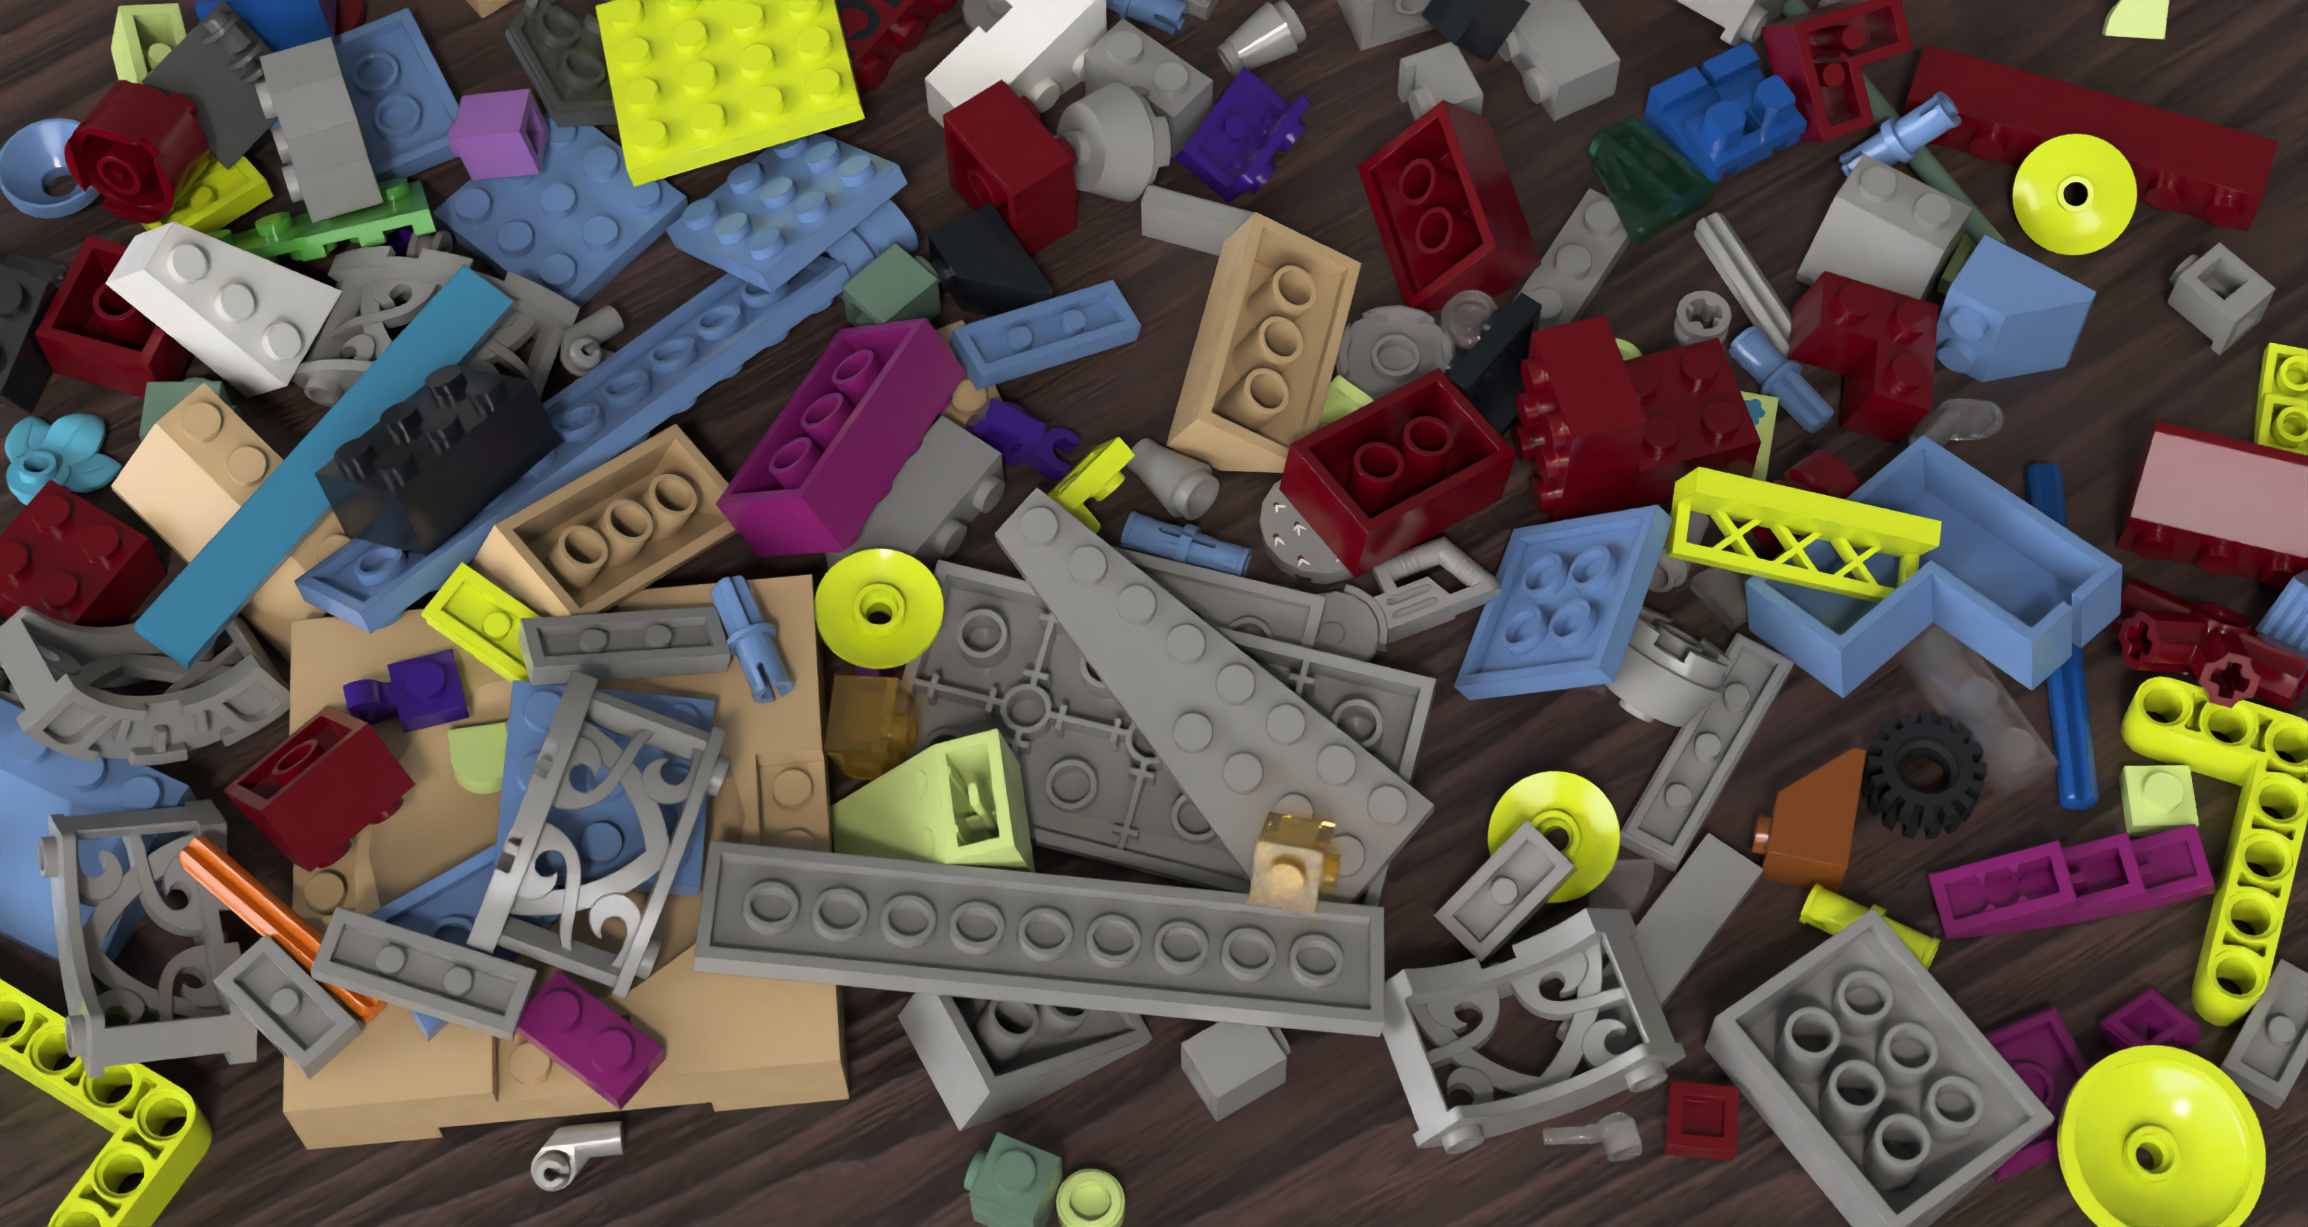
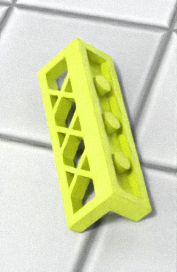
M1697 467L1675 482L1671 510L1673 521L1668 533L1666 556L1880 603L1895 588L1878 585L1863 562L1876 552L1900 557L1897 589L1918 571L1920 556L1939 547L1942 521ZM1690 511L1710 515L1725 538L1712 548L1686 542ZM1732 520L1746 524L1737 529ZM1755 526L1770 528L1785 549V552L1773 561L1760 559L1755 555L1742 535ZM1792 534H1797L1806 537L1803 538L1801 541L1797 542V540ZM1816 539L1828 541L1835 548L1845 565L1833 574L1819 572L1803 548ZM1730 544L1736 553L1722 549ZM1852 547L1864 549L1865 551L1857 555ZM1791 558L1796 566L1783 564V562ZM1851 571L1856 580L1843 576Z

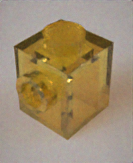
M835 675L824 750L839 768L843 770L845 775L857 779L875 780L882 776V772H889L904 763L907 752L915 750L918 739V720L916 714L912 713L914 698L899 678Z
M1269 812L1257 840L1248 903L1315 915L1323 892L1335 894L1342 854L1331 852L1335 823Z

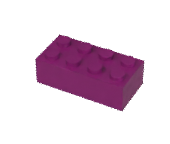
M927 318L840 329L718 499L716 506L758 557L844 552L858 540L862 532V525L875 506L890 493L893 486L892 481L907 459L920 449L923 443L922 437L937 415L950 405L953 398L952 393L967 372Z

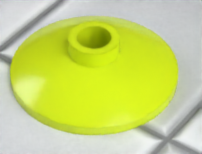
M2067 134L2044 142L2024 160L2014 181L2013 207L2020 226L2036 244L2058 254L2083 255L2106 247L2125 230L2135 210L2137 185L2130 164L2113 145L2091 135ZM2070 183H2081L2087 189V199L2080 206L2069 205L2064 199V189Z
M876 548L862 550L838 561L822 578L814 601L816 626L821 638L829 649L851 664L870 669L898 667L922 655L936 639L944 616L941 588L931 571L916 558L891 549ZM882 611L887 613L891 620L885 624H873L868 621V617L874 612Z
M1561 771L1537 773L1517 782L1497 803L1488 828L1490 856L1526 821L1545 838L1555 829H1562L1568 833V845L1559 852L1578 870L1546 903H1564L1584 897L1595 890L1613 869L1621 842L1618 817L1605 794L1585 778Z

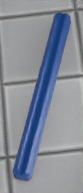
M2055 463L2032 464L2029 466L2028 473L2024 477L2027 503L2068 529L2061 469ZM2072 643V657L2046 679L2060 804L2066 810L2085 811L2094 808L2095 802L2099 798L2083 653L2082 648Z

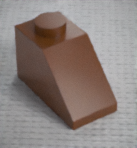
M1853 747L1779 791L1771 815H1758L1751 852L1763 855L1761 868L1764 870L1761 879L1813 889L1814 885L1819 883L1824 886L1823 888L1838 894L1849 863L1866 750Z

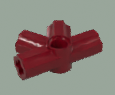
M2137 579L2129 582L2121 595L2120 615L2111 622L2110 632L2119 635L2118 639L2123 649L2122 660L2135 670L2180 672L2199 682L2209 703L2232 708L2243 699L2253 698L2255 695L2290 711L2297 706L2301 696L2308 687V653L2251 629L2252 623L2250 620L2232 609L2213 603L2200 602L2193 604Z

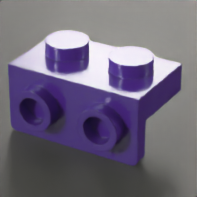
M1244 66L1233 76L1175 155L1174 159L1227 203H1230L1246 189L1255 194L1276 168L1269 161L1275 151L1279 148L1285 152L1306 127V124L1299 118L1309 106L1311 100L1301 94L1289 104Z

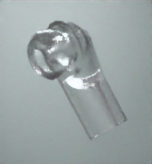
M1977 399L1946 400L1909 437V445L1913 444L1922 435H1925L1941 447L1949 440L1987 439L2002 427L2004 421L2003 412L1996 403Z

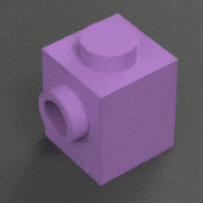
M530 89L464 95L461 98L456 121H453L449 127V142L453 154L456 157H461L472 181L540 174L550 130Z

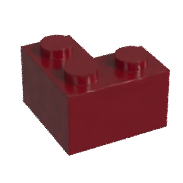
M1843 0L1761 27L1773 75L1780 76L1795 95L1794 105L1808 122L1805 133L1801 134L1799 142H1824L1875 125L1861 66L1913 49L1901 0Z
M1824 271L1793 306L1788 358L1845 375L1840 428L1898 444L1931 411L1938 305Z

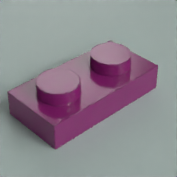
M557 971L526 1005L517 1029L519 1035L620 1111L666 1059L661 1046L560 971Z

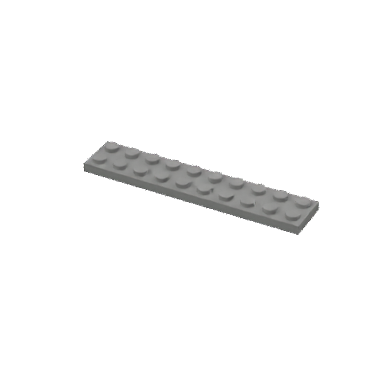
M709 841L694 955V971L1375 1037H1380L1385 1024L1384 907Z

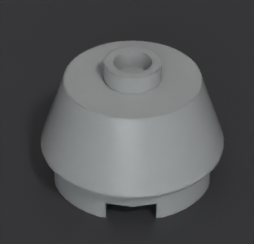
M1112 82L1065 109L1058 124L1057 135H1061L1066 139L1076 155L1077 166L1074 167L1075 186L1078 190L1120 202H1131L1145 193L1147 185H1154L1153 182L1159 167L1169 166L1171 136L1166 116L1155 117L1149 102L1146 100L1151 93L1149 90L1141 86L1129 87L1120 82Z
M1642 607L1615 683L1604 685L1621 698L1619 705L1635 717L1649 723L1657 719L1664 723L1681 727L1725 691L1722 682L1726 677L1725 671L1731 663V659L1707 639L1702 637L1700 641H1697L1684 631L1670 625L1673 619L1652 609Z

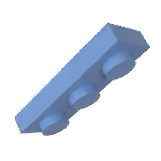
M1110 280L954 328L949 345L977 391L1136 341L1142 325L1114 280Z

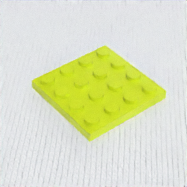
M614 0L596 6L626 169L634 187L865 119L836 0Z

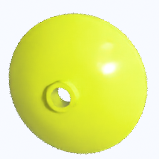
M2144 1045L2124 1049L2107 1056L2087 1070L2075 1083L2066 1098L2059 1118L2057 1147L2064 1179L2080 1208L2098 1227H2240L2253 1210L2260 1196L2266 1170V1151L2257 1116L2248 1099L2231 1078L2211 1062L2188 1051L2161 1045ZM2138 1148H2143L2152 1155L2154 1162L2152 1170L2142 1167L2137 1161L2136 1151Z

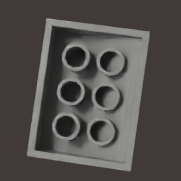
M1874 908L1717 1015L1704 1047L1736 1087H1739L1745 1098L1852 1227H1928L2055 1120V1117Z

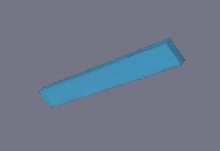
M463 264L135 622V631L188 670L331 512L332 507L315 473L334 458L335 451L341 445L361 437L380 421L381 414L387 408L405 401L423 387L426 378L432 372L450 364L462 366L512 311L514 301Z

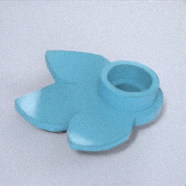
M74 413L59 418L52 426L36 416H29L19 421L8 434L4 445L6 455L11 461L6 470V479L10 491L17 496L20 502L28 505L50 479L71 492L85 493L95 491L111 482L122 471V466L116 460L99 454L106 436L103 418L94 414Z

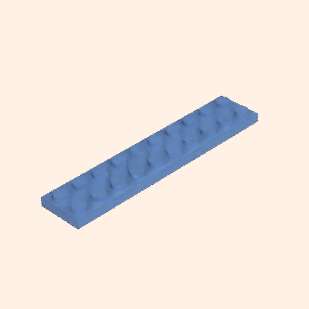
M818 256L773 294L730 273L725 274L545 402L543 407L561 444L428 556L354 538L294 580L304 601L370 634L377 629L392 625L401 618L404 610L428 592L441 589L461 562L466 565L471 562L495 524L610 461L623 450L644 442L650 435V431L673 414L681 413L692 407L700 394L718 381L736 375L742 369L744 362L765 347L773 346L784 340L789 330L810 314H815L828 308L833 303L834 297L842 292V286L851 280L845 263Z

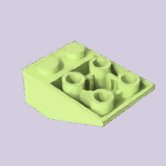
M998 728L934 744L831 806L835 853L1035 873L1020 764Z

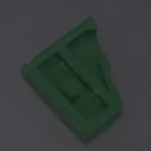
M1633 114L1594 135L1587 151L1630 241L1637 247L1711 204L1718 189L1714 182L1709 180L1707 176Z

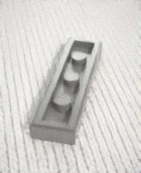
M1739 633L1736 634L1725 653L1731 659V663L1725 671L1726 677L1722 682L1725 691L1682 726L1620 832L1621 846L1675 874L1794 666V662L1787 657Z
M1710 833L1705 836L1636 926L1638 934L1632 937L1661 1009H1663L1761 879L1764 870ZM1611 962L1602 971L1601 992L1621 987ZM1628 1005L1598 1013L1596 1022L1602 1019H1615L1626 1026V1034L1624 1036L1616 1035L1606 1041L1605 1048L1609 1053L1615 1055L1623 1054L1632 1049L1641 1038ZM1572 1019L1565 1020L1558 1028L1556 1038L1564 1042L1568 1034Z

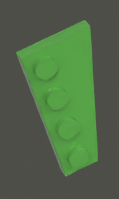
M395 178L378 184L383 199L381 204L312 223L309 213L291 218L289 212H279L257 220L255 222V229L232 235L230 229H222L207 233L206 235L278 264L277 255L286 253L290 254L292 260H303V262L326 257L330 251L338 246V241L347 239L352 243H360L361 248L383 244L388 241L387 235L394 232L396 228L412 225L415 236L436 232L421 180L408 183L407 178Z

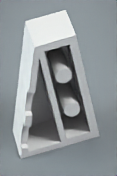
M1006 0L1012 8L987 33L978 26L925 77L929 114L944 128V114L1001 79L1018 97L1025 95L1029 98L1038 113L1047 111L1057 102L1062 94L1079 82H1085L1084 54L1107 33L1106 0Z
M175 221L136 235L105 283L247 398L286 387L342 293L339 289Z

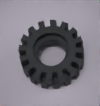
M1920 711L1917 721L1914 723L1909 712L1898 715L1895 726L1888 721L1881 727L1878 737L1874 736L1865 758L1862 775L1864 779L1860 787L1862 798L1871 797L1867 808L1873 817L1884 811L1886 817L1882 825L1893 831L1897 822L1906 825L1903 836L1912 839L1915 838L1919 828H1924L1926 840L1938 838L1942 827L1948 835L1956 831L1961 820L1966 822L1971 816L1985 785L1983 781L1987 774V762H1980L1984 754L1980 742L1971 746L1968 745L1972 732L1964 725L1957 733H1954L1950 730L1954 718L1944 714L1939 725L1931 723L1932 711ZM1910 757L1929 759L1943 768L1947 775L1948 784L1938 793L1927 794L1918 792L1901 780L1898 769L1899 765Z

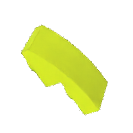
M2269 343L2265 348L2258 389L2254 443L2308 456V349L2276 343Z

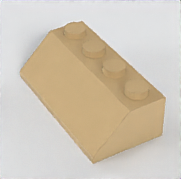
M1257 212L1244 222L1223 243L1166 446L1220 471L1283 473L1290 444L1318 430L1362 263Z
M203 382L154 424L111 487L142 520L189 564L284 460ZM333 509L239 613L289 664H291V621L336 617L305 602L294 580L354 539L353 537L346 536Z
M674 424L495 524L469 567L540 617L604 613L738 533L716 506V502L729 484L679 426Z

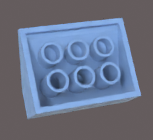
M0 698V935L59 962L53 915L51 877H41L37 857L39 837L49 836V815L64 814L65 816L184 807V801H196L197 798L189 785L148 766H131L128 759L97 757L96 762L93 763L63 755L41 745L24 734L16 720V717L25 709ZM184 831L141 835L146 855L148 856L160 847L183 837ZM122 836L79 840V864L86 876L95 878L103 873L102 865L98 860L101 849H106L117 857L121 864L123 875L131 869ZM162 880L155 884L158 894L161 891ZM140 897L135 899L121 914L103 941L100 949L112 962H114L146 913ZM80 903L82 928H84L95 907Z

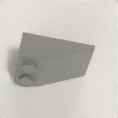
M914 993L898 1015L903 1028L959 1131L1015 1113L1147 1045L1153 1038L1140 1014L926 993Z

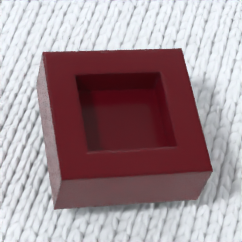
M1671 1080L1667 1092L1665 1155L1734 1161L1738 1140L1739 1087Z

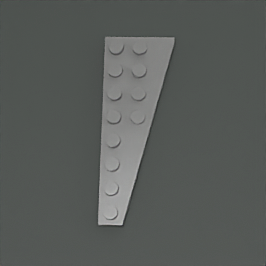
M1038 487L994 533L999 546L1037 597L1041 598L1056 618L1068 639L1077 651L1081 652L1099 676L1105 689L1119 703L1136 726L1142 739L1191 805L1196 807L1219 838L1222 847L1231 859L1236 861L1259 895L1355 904L1434 812V804Z

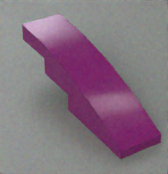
M2196 824L2130 841L2128 832L2065 849L2061 848L2060 841L2058 840L1928 875L1947 940L2015 933L2080 923L2151 909L2216 893L2215 883Z

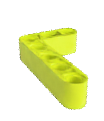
M2158 676L2146 680L2139 686L2121 721V735L2124 742L2132 751L2142 756L2171 765H2190V770L2242 787L2191 989V1001L2195 1011L2204 1020L2213 1025L2228 1027L2239 1024L2248 1016L2269 983L2308 820V721L2301 717L2245 700L2237 702L2232 708L2209 703L2202 687L2177 679ZM2146 711L2162 715L2168 723L2152 719ZM2210 731L2225 734L2232 743L2216 739ZM2275 750L2291 755L2296 760V763L2281 759ZM2261 806L2277 810L2283 817V820L2274 819L2267 815ZM2246 862L2262 866L2269 873L2270 877L2254 873ZM2232 920L2246 922L2254 929L2256 935H2247L2239 931L2233 925ZM2217 978H2227L2235 982L2241 989L2242 995L2232 994L2224 990L2218 983Z
M0 979V1064L114 1133L55 1211L48 1227H151L206 1154L212 1140V1129L209 1121L193 1098L184 1089L141 1063L106 1066L104 1077L89 1079L81 1056H78L69 1067L53 1071L57 1061L68 1054L65 1041L66 1018ZM25 1020L22 1028L15 1035L1 1038L2 1033L10 1024ZM132 1084L129 1094L123 1100L116 1103H107L110 1093L116 1088ZM177 1117H187L183 1128L171 1136L160 1137L163 1127L170 1120ZM134 1173H144L139 1186L128 1193L118 1194V1188L124 1179Z

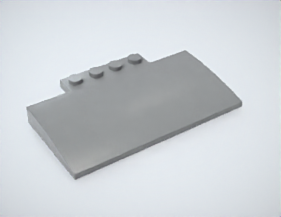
M1113 547L1412 786L1435 697V678L1314 650L1326 609V597ZM938 560L933 575L943 595L944 616L941 629L932 645L922 655L906 664L871 782L934 744L998 728L1020 764L1031 844L1218 891L1259 895L1242 869L1222 847L1219 838L1196 807L1191 805L1142 739L1136 726L1116 699L1111 697L1099 676L1081 652L1077 651L1066 636L1064 629L1041 598L1037 597L1028 583L1022 579ZM1391 862L1355 904L1379 907Z

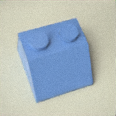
M1984 235L1949 287L1937 323L1935 358L1940 360L1949 370L1967 374L1980 382L2064 368L2071 359L2097 292Z

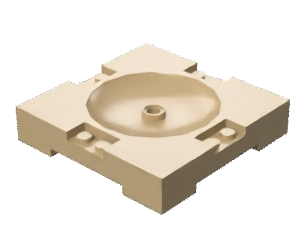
M812 574L747 580L765 622L773 624L776 629L777 635L773 641L786 672L794 684L793 689L787 695L781 697L777 687L771 685L767 675V681L776 700L764 704L754 702L751 688L737 656L733 655L730 656L727 672L598 681L595 688L715 700L713 726L726 730L719 755L730 758L727 772L717 796L714 797L708 794L699 895L698 897L667 895L651 937L662 942L648 979L635 975L624 999L613 995V987L523 954L513 962L537 970L536 981L528 1003L557 971H560L663 1048L666 1059L621 1111L712 1102L716 1112L850 1099L842 985L694 971V955L709 841L833 853L826 738L828 736L823 643L815 620L814 601L816 593ZM718 583L642 589L604 613L712 607L715 604L711 597V589ZM424 609L405 610L401 618L388 627L377 629L372 634L338 617L291 621L289 736L327 705L351 715L345 700L344 685L364 679L391 682L388 664L453 649L469 713V718L408 733L403 732L399 717L371 726L416 785L402 796L404 803L395 814L379 824L372 825L369 823L350 839L352 843L351 848L334 864L323 869L317 867L310 873L293 863V911L323 936L326 933L336 907L367 916L496 844L502 790L490 794H477L464 789L457 783L452 772L447 730L506 722L509 719L512 683L427 624V620L421 616ZM720 618L722 628L727 640L729 637ZM629 891L623 894L634 902L640 913H642L649 893ZM590 908L576 911L571 939L617 955L626 937L624 922L618 917L605 919L601 925L602 938L600 939L596 937L589 926L588 916ZM560 919L548 930L559 934ZM334 999L357 1022L362 1033L310 1080L284 1055L283 1113L307 1150L443 1137V1127L620 1111L517 1032L513 1042L449 1022L428 1042L408 1009L388 1003L370 1022H362Z

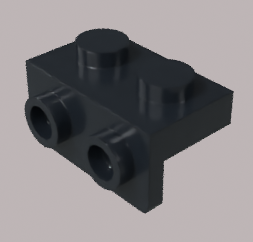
M1522 292L1506 310L1499 307L1490 315L1482 328L1481 339L1470 351L1465 348L1458 351L1444 372L1501 437L1519 418L1516 394L1523 392L1524 387L1521 361L1528 359L1531 334L1534 331H1538L1542 305Z

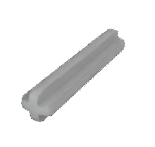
M1714 212L1708 217H1702L1696 223L1695 238L1752 324L1761 329L1763 334L1789 361L1793 360L1788 358L1792 323L1791 314L1726 217L1719 212Z

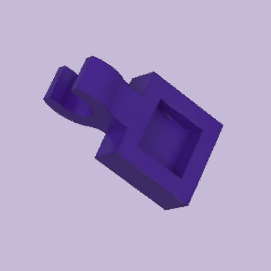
M993 398L967 420L964 428L1001 452L1002 462L1016 467L1023 461L1036 468L1044 477L1055 481H1060L1070 472L1072 466L1059 460L1053 452V447L1069 454L1079 445L1081 440L1074 432L1066 428H1055L1044 433L1046 424L1028 416L1023 408L1013 403L999 402Z
M453 649L388 664L391 682L364 679L343 686L347 708L351 716L367 722L370 726L399 717L403 732L408 733L469 718Z

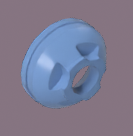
M64 118L44 119L29 124L7 140L0 151V188L12 205L21 212L33 217L47 219L64 217L87 207L99 196L100 193L92 185L85 192L78 184L71 193L65 196L52 197L46 194L47 185L53 179L65 175L72 176L65 161L64 147L81 122Z

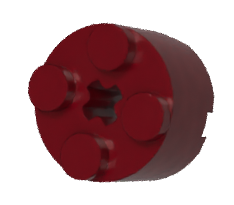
M119 80L114 83L74 130L64 147L67 167L76 183L85 192L92 185L106 198L101 204L103 208L125 220L144 224L161 220L166 213H169L176 207L210 164L211 154L208 139L196 120L198 109L188 97L178 92H171L167 95L153 87L132 83L127 80Z

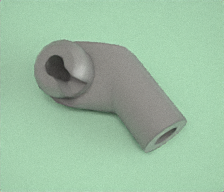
M606 305L563 331L560 361L570 374L582 377L599 365L602 358L600 344L623 331V321L619 313L612 306Z
M622 1121L570 1125L558 1128L532 1161L531 1174L534 1182L545 1191L561 1190L573 1181L591 1157L624 1154L625 1138Z

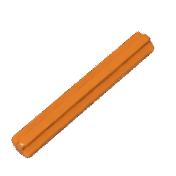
M197 836L193 838L189 845L181 850L178 857L184 870L262 937L267 934L312 978L311 967L324 936L208 837ZM313 979L362 1022L373 1020L388 1004L387 1002Z

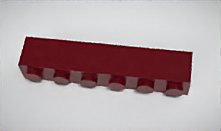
M1929 44L1924 45L1902 117L1933 98L1934 94L1940 91L1944 92L1959 111L1957 115L1961 117V124L1949 129L1928 144L1944 146L1972 154L1981 160L1997 161L2019 168L2033 150L2052 138L2067 134H2085L2100 138L2118 149L2130 164L2137 185L2136 201L2147 203L2159 210L2175 211L2207 220L2219 227H2232L2248 232L2263 199L2278 144L2276 140Z

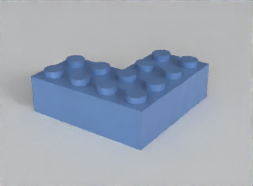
M1922 435L1845 499L1942 521L1939 547L1921 555L1918 571L1897 589L1900 557L1876 552L1863 562L1878 585L1895 588L1880 603H1875L1758 576H1752L1745 582L1749 631L1842 698H1845L1931 623H1935L2033 691L2072 657V643L2082 648L2120 615L2122 565L1925 435ZM1800 536L1797 539V542L1801 541L1806 536ZM1816 539L1803 548L1819 572L1833 574L1845 565L1835 548L1828 541ZM1852 547L1857 555L1865 551L1864 549ZM1783 550V551H1782L1779 555H1777L1775 558H1777V557L1780 556L1782 553H1784L1785 550ZM1791 558L1783 562V564L1796 566ZM1851 571L1843 576L1856 580Z

